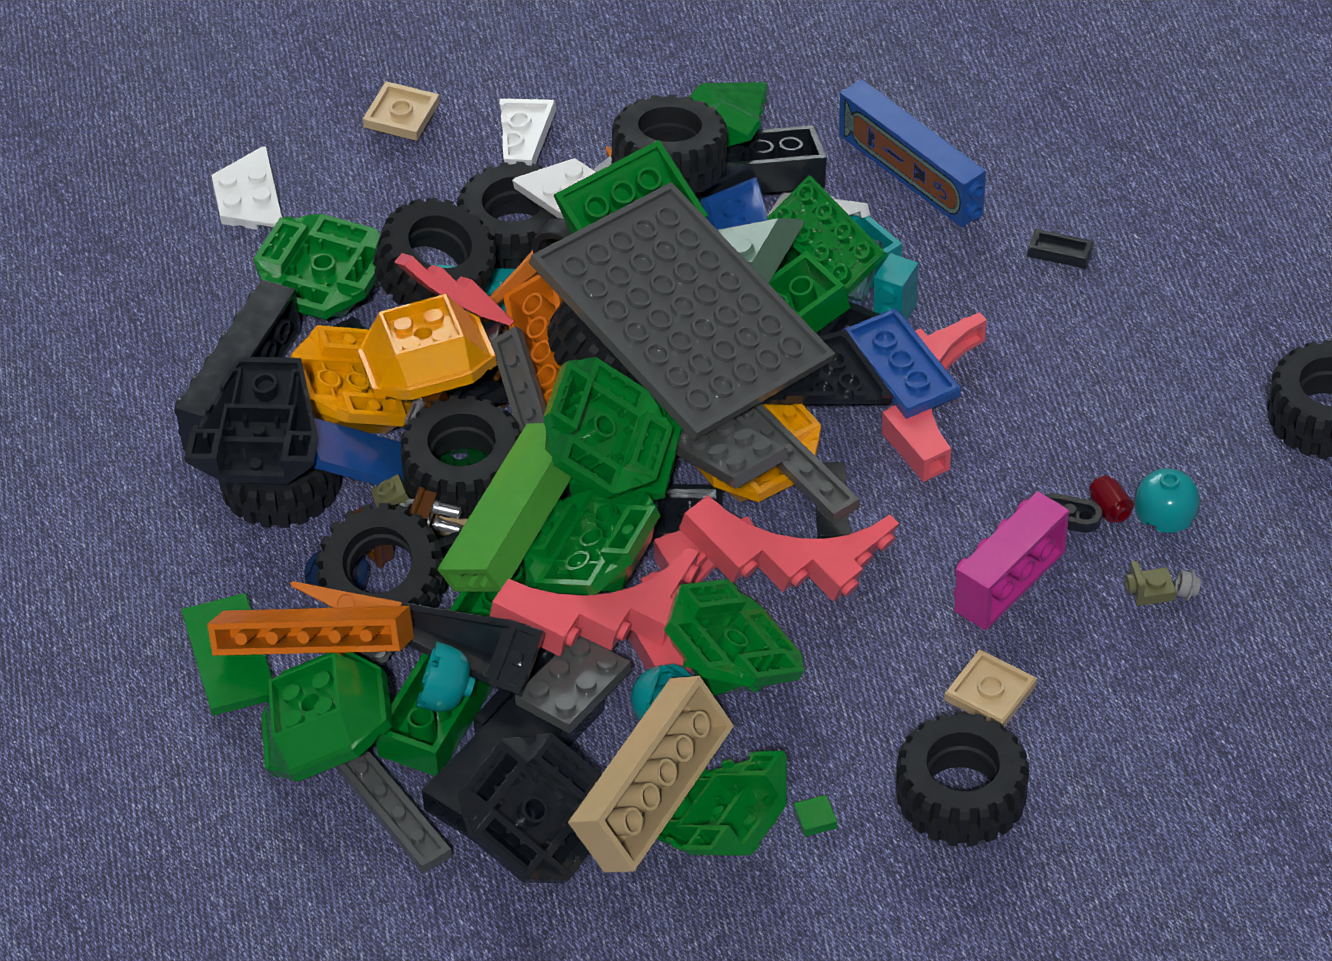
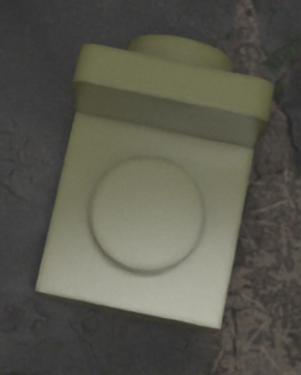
M399 474L381 482L371 490L377 508H379V504L382 502L390 503L396 510L400 503H406L407 500L413 499L411 492L406 489L404 481Z
M1138 561L1130 562L1129 574L1125 575V586L1127 593L1133 594L1136 606L1175 601L1176 590L1168 567L1141 571Z

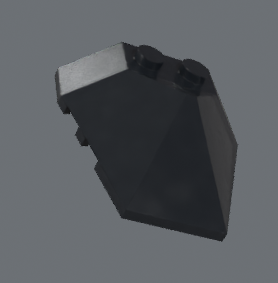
M237 357L221 382L218 395L204 409L206 414L199 425H194L190 431L184 460L187 464L223 483L288 484L314 466L319 440L301 358Z

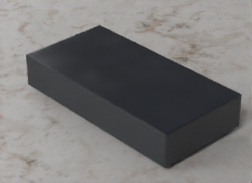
M1035 229L1028 247L1027 257L1086 269L1093 251L1094 241Z

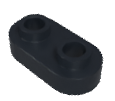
M1057 493L1045 495L1069 510L1068 530L1089 533L1100 527L1102 509L1096 502Z

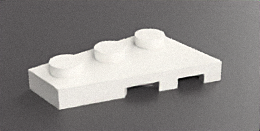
M500 99L504 162H508V164H516V161L525 162L526 165L530 166L532 163L536 164L557 110L555 100Z

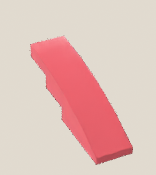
M404 253L394 261L417 283L437 296L447 294L464 310L509 326L514 322L472 279L461 276L455 281L443 268L431 265L426 270L413 256Z

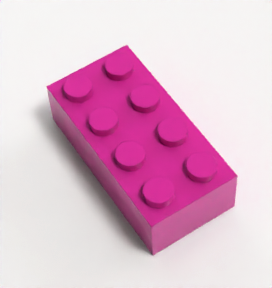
M1038 491L1029 500H1023L1009 519H1004L1000 522L996 532L988 539L984 538L978 544L976 551L968 559L963 558L957 565L955 570L954 611L986 631L1065 553L1069 510Z

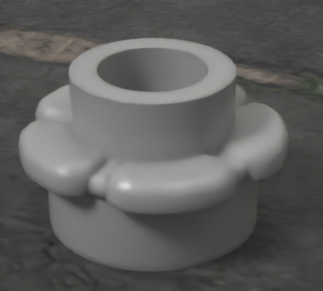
M1190 569L1189 572L1180 570L1174 586L1176 596L1183 597L1184 601L1198 595L1201 579L1196 577L1195 570Z

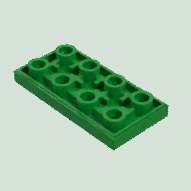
M810 175L767 217L768 220L777 218L803 219L804 225L793 241L792 246L800 254L807 250L844 284L847 296L888 256Z
M246 593L181 609L212 716L267 702L268 680L272 679L265 654L212 656L207 624L222 611L251 610Z

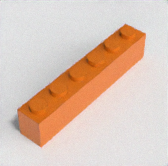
M410 606L222 611L207 624L212 656L401 651L414 638Z

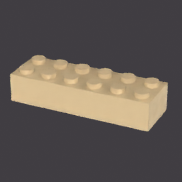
M700 676L669 679L568 821L604 873L635 871L734 727Z

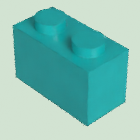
M892 253L888 255L874 277V312L882 314L897 308L907 321L917 306L918 262Z

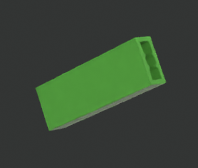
M544 423L526 424L437 570L454 591L499 592L506 581L514 575L572 477L553 465L552 456L545 450L546 429Z

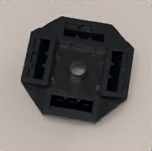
M553 733L501 739L457 793L468 837L522 883H566L590 853L568 821L602 774ZM525 807L534 811L536 819H532L527 815Z

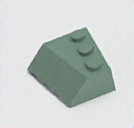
M777 218L719 229L718 231L769 284L804 225L803 219Z

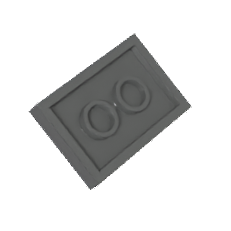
M579 635L573 647L567 646L561 656L555 655L526 684L522 697L515 695L516 705L570 734L631 671V661Z

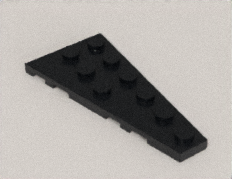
M846 329L819 336L835 353L832 362L759 404H890L893 394Z

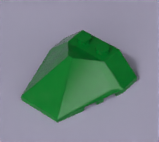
M766 82L703 83L689 97L697 102L699 100L705 102L709 108L713 107L723 117L728 129V147L751 141L762 124L760 115L764 114L762 103L766 102L769 86Z
M757 751L748 755L749 760L734 763L732 759L721 762L722 767L709 771L705 768L657 839L689 855H751L758 849L761 840L769 829L776 824L779 815L786 807L787 756L784 751Z

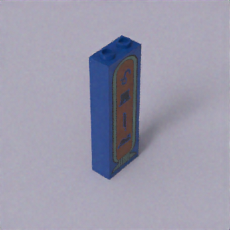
M863 79L840 92L839 136L961 228L971 221L980 218L984 211L985 169Z

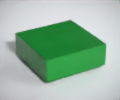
M827 795L793 803V811L804 837L837 829V820Z

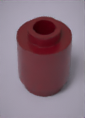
M1103 475L1092 482L1089 487L1090 498L1101 507L1102 515L1108 522L1120 523L1130 517L1134 508V502L1116 479L1111 478L1109 475Z

